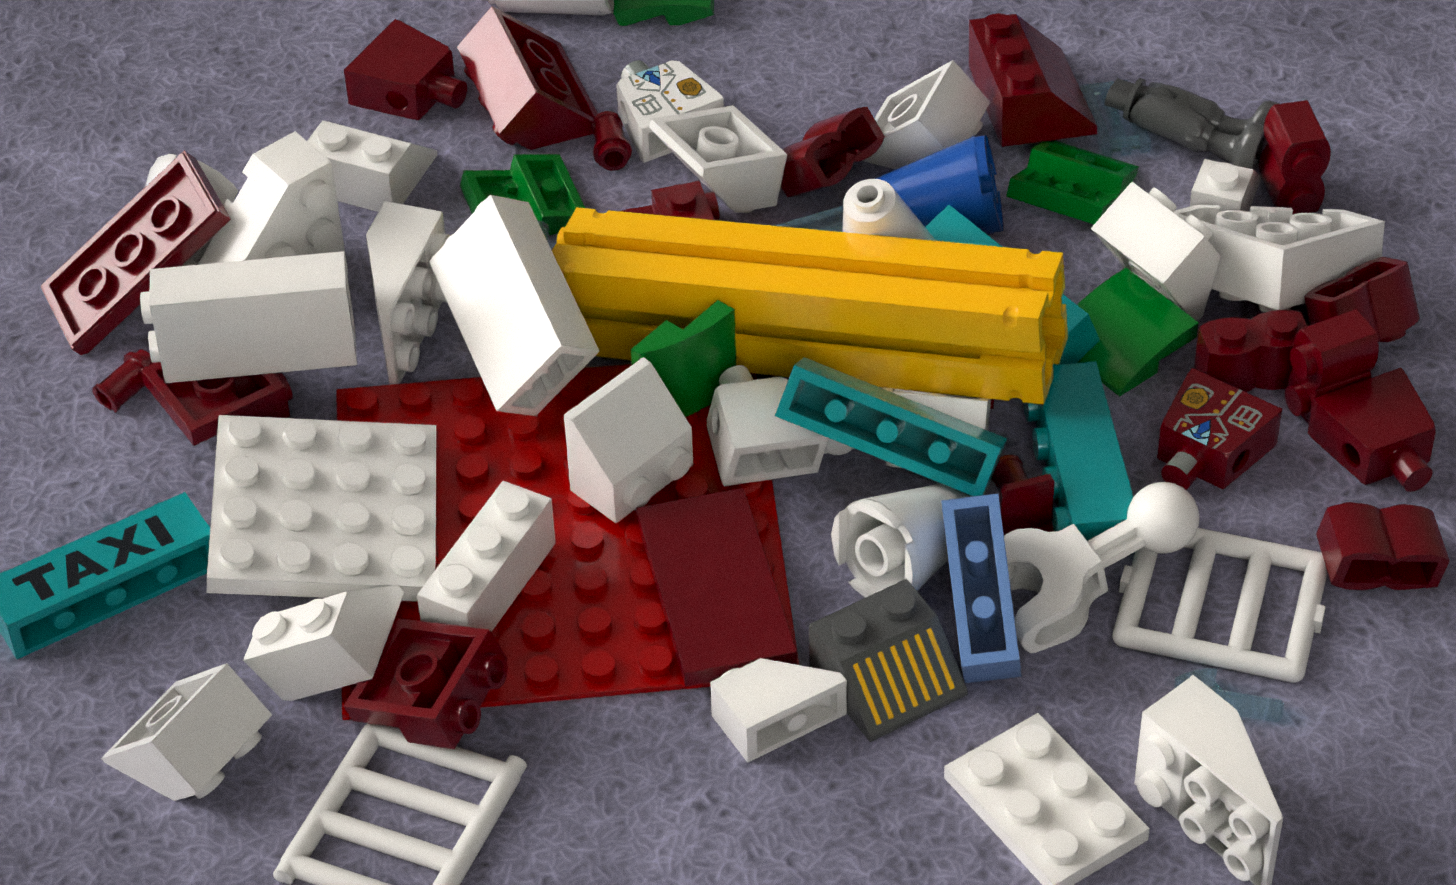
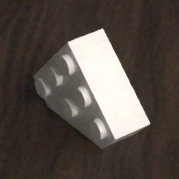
M296 131L252 154L242 172L248 177L235 201L226 199L223 204L231 220L212 237V241L199 262L191 260L189 265L344 251L345 254L332 162Z
M1198 204L1174 211L1183 220L1190 214L1193 215L1214 234L1209 242L1219 253L1221 259L1211 289L1219 291V296L1226 300H1247L1259 304V309L1263 312L1291 310V307L1305 303L1304 296L1315 287L1344 277L1353 268L1367 261L1382 257L1385 221L1347 210L1323 209L1322 214L1297 213L1292 215V208L1251 206L1250 212L1241 210L1220 212V205Z

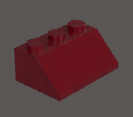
M491 6L460 42L457 49L465 64L464 72L474 82L480 94L478 96L479 102L489 112L494 122L492 128L495 134L509 145L518 143L530 150L594 134L591 123H595L593 118L598 113L561 43Z
M996 13L985 18L969 20V67L976 86L990 100L986 111L1002 147L1097 134L1098 126L1067 59L1058 45L1017 14L1006 15Z

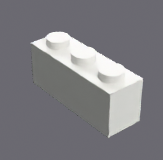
M502 481L418 592L417 600L420 621L489 629L492 632L556 544L552 498Z

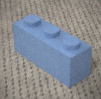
M999 494L941 500L964 682L971 683L1022 677Z

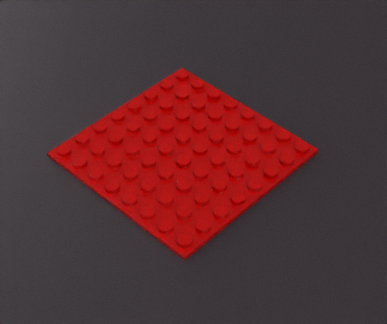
M632 364L583 368L536 416L496 411L481 377L336 389L337 421L436 425L435 570L502 481L552 498L556 544L491 632L508 659V673L504 684L500 688L490 689L480 708L711 687L710 682L685 687L638 527L636 510H633L618 523H614L570 491L564 414L632 366ZM750 373L753 380H757V374ZM710 404L698 412L685 417L692 427L693 466L689 468L682 478L673 480L653 495L645 506L744 488L797 650L772 479L723 486L707 429ZM401 601L392 627L398 618L420 621L418 601ZM797 652V665H799L798 652ZM357 683L341 687L343 720H351L343 705Z

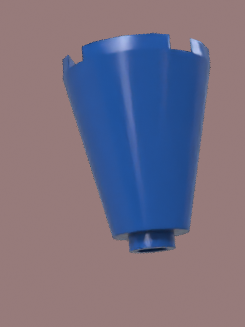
M987 135L972 136L875 178L889 183L925 227L950 205L986 234L993 235L1004 230L1000 191H997L994 176L997 173Z

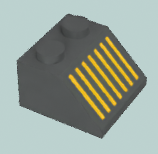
M907 578L809 624V666L840 672L847 680V714L869 742L968 695L967 687L938 615Z

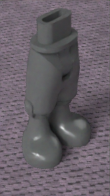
M1117 78L1108 90L1105 99L1106 106L1123 111V118L1125 120L1135 123L1144 130L1177 142L1193 152L1207 153L1209 151L1235 166L1255 171L1259 167L1262 151L1268 144L1264 136L1265 118L1273 105L1280 104L1270 100L1264 101L1251 118L1238 119L1226 116L1225 111L1219 108L1217 103L1212 100L1200 97L1180 87L1151 82L1146 86V80L1139 78L1135 84Z

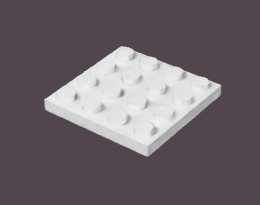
M219 415L206 593L326 598L347 591L398 585L404 591L401 601H418L417 594L435 571L436 425Z

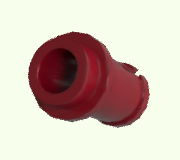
M612 111L600 112L593 118L595 123H591L596 142L593 148V156L595 162L604 169L616 171L622 169L631 158L632 148L630 142L624 137L621 117Z
M140 349L136 353L130 351L124 355V363L92 388L97 401L109 410H113L114 413L120 410L122 405L145 387L141 369L153 364L150 353Z

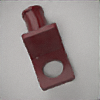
M1011 454L1000 457L991 480L999 491L1004 535L1016 529L1025 528L1054 532L1052 510L1055 481L1052 475L1045 474L1029 478L1018 456Z

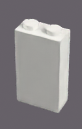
M489 195L429 260L496 411L536 416L600 352L529 202Z
M344 251L150 269V289L147 292L140 293L143 323H153L154 331L148 332L151 362H161L165 383L357 365L355 324Z

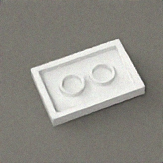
M1039 713L944 766V778L1042 885H1074L1148 841L1150 828Z

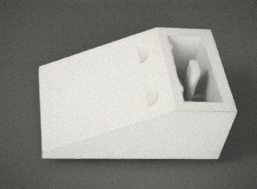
M384 201L366 233L385 361L389 384L391 385L400 384L406 371L413 372L415 370L420 355V344L424 336L431 337L438 321V309L442 302H447L429 260L441 249L450 235L445 234L442 211Z
M1192 675L1142 712L1134 784L1148 804L1153 807L1162 806L1180 822L1185 834L1192 841L1198 844L1206 843L1224 859L1228 870L1241 881L1250 880L1254 885H1272L1283 822L1282 813L1237 709Z

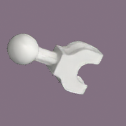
M1157 482L1147 485L1133 497L1128 507L1127 519L1088 541L1074 524L1056 532L1025 528L1016 529L1004 535L1011 590L1025 589L1038 593L1017 611L1015 617L1017 640L1022 647L1029 653H1036L1066 642L1080 634L1088 620L1089 607L1093 600L1108 592L1104 571L1108 566L1141 548L1155 553L1166 554L1185 547L1193 539L1199 526V510L1192 495L1183 487L1170 482Z

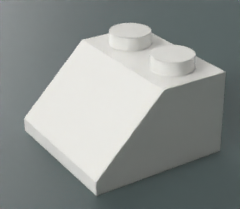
M952 60L886 98L874 118L885 136L883 143L876 153L862 161L896 170L975 136L983 126L981 118L989 106L990 100Z
M735 106L651 119L649 128L711 191H714L735 213H750L755 209L777 205L787 154Z
M323 120L307 140V142L332 162L337 201L379 212L384 201L403 204L438 155L437 150Z
M1131 182L1091 229L1124 268L1127 267L1197 321L1204 314L1221 259L1219 253L1209 242L1214 234L1193 215L1190 214L1185 220L1176 215L1174 211L1177 206L1155 187L1147 193L1134 182Z
M644 357L564 414L570 491L614 523H618L633 510H636V508L645 506L653 495L673 480L682 478L689 468L693 466L692 427L652 363Z
M398 585L353 590L323 599H314L306 604L283 611L270 612L260 617V620L256 623L252 632L253 637L243 661L282 700L286 701L298 700L373 679L404 591Z
M226 663L176 681L101 759L104 763L173 801L194 795L201 799L222 782L225 775L221 769L232 757L239 759L257 745L262 738L258 730L272 714Z

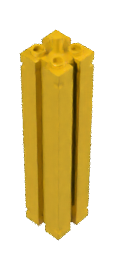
M576 207L567 225L559 230L556 244L552 249L555 259L600 351L596 355L598 357L631 360V349L664 321L668 320L684 329L719 300L735 309L736 366H745L750 373L790 377L793 366L805 357L877 387L1005 401L1019 398L1023 403L1044 405L1054 378L1053 364H1059L1068 340L1066 304H1062V294L1065 289L1064 258L1062 252L1041 251V253L1033 254L1029 249L610 210L606 213H598L596 209Z

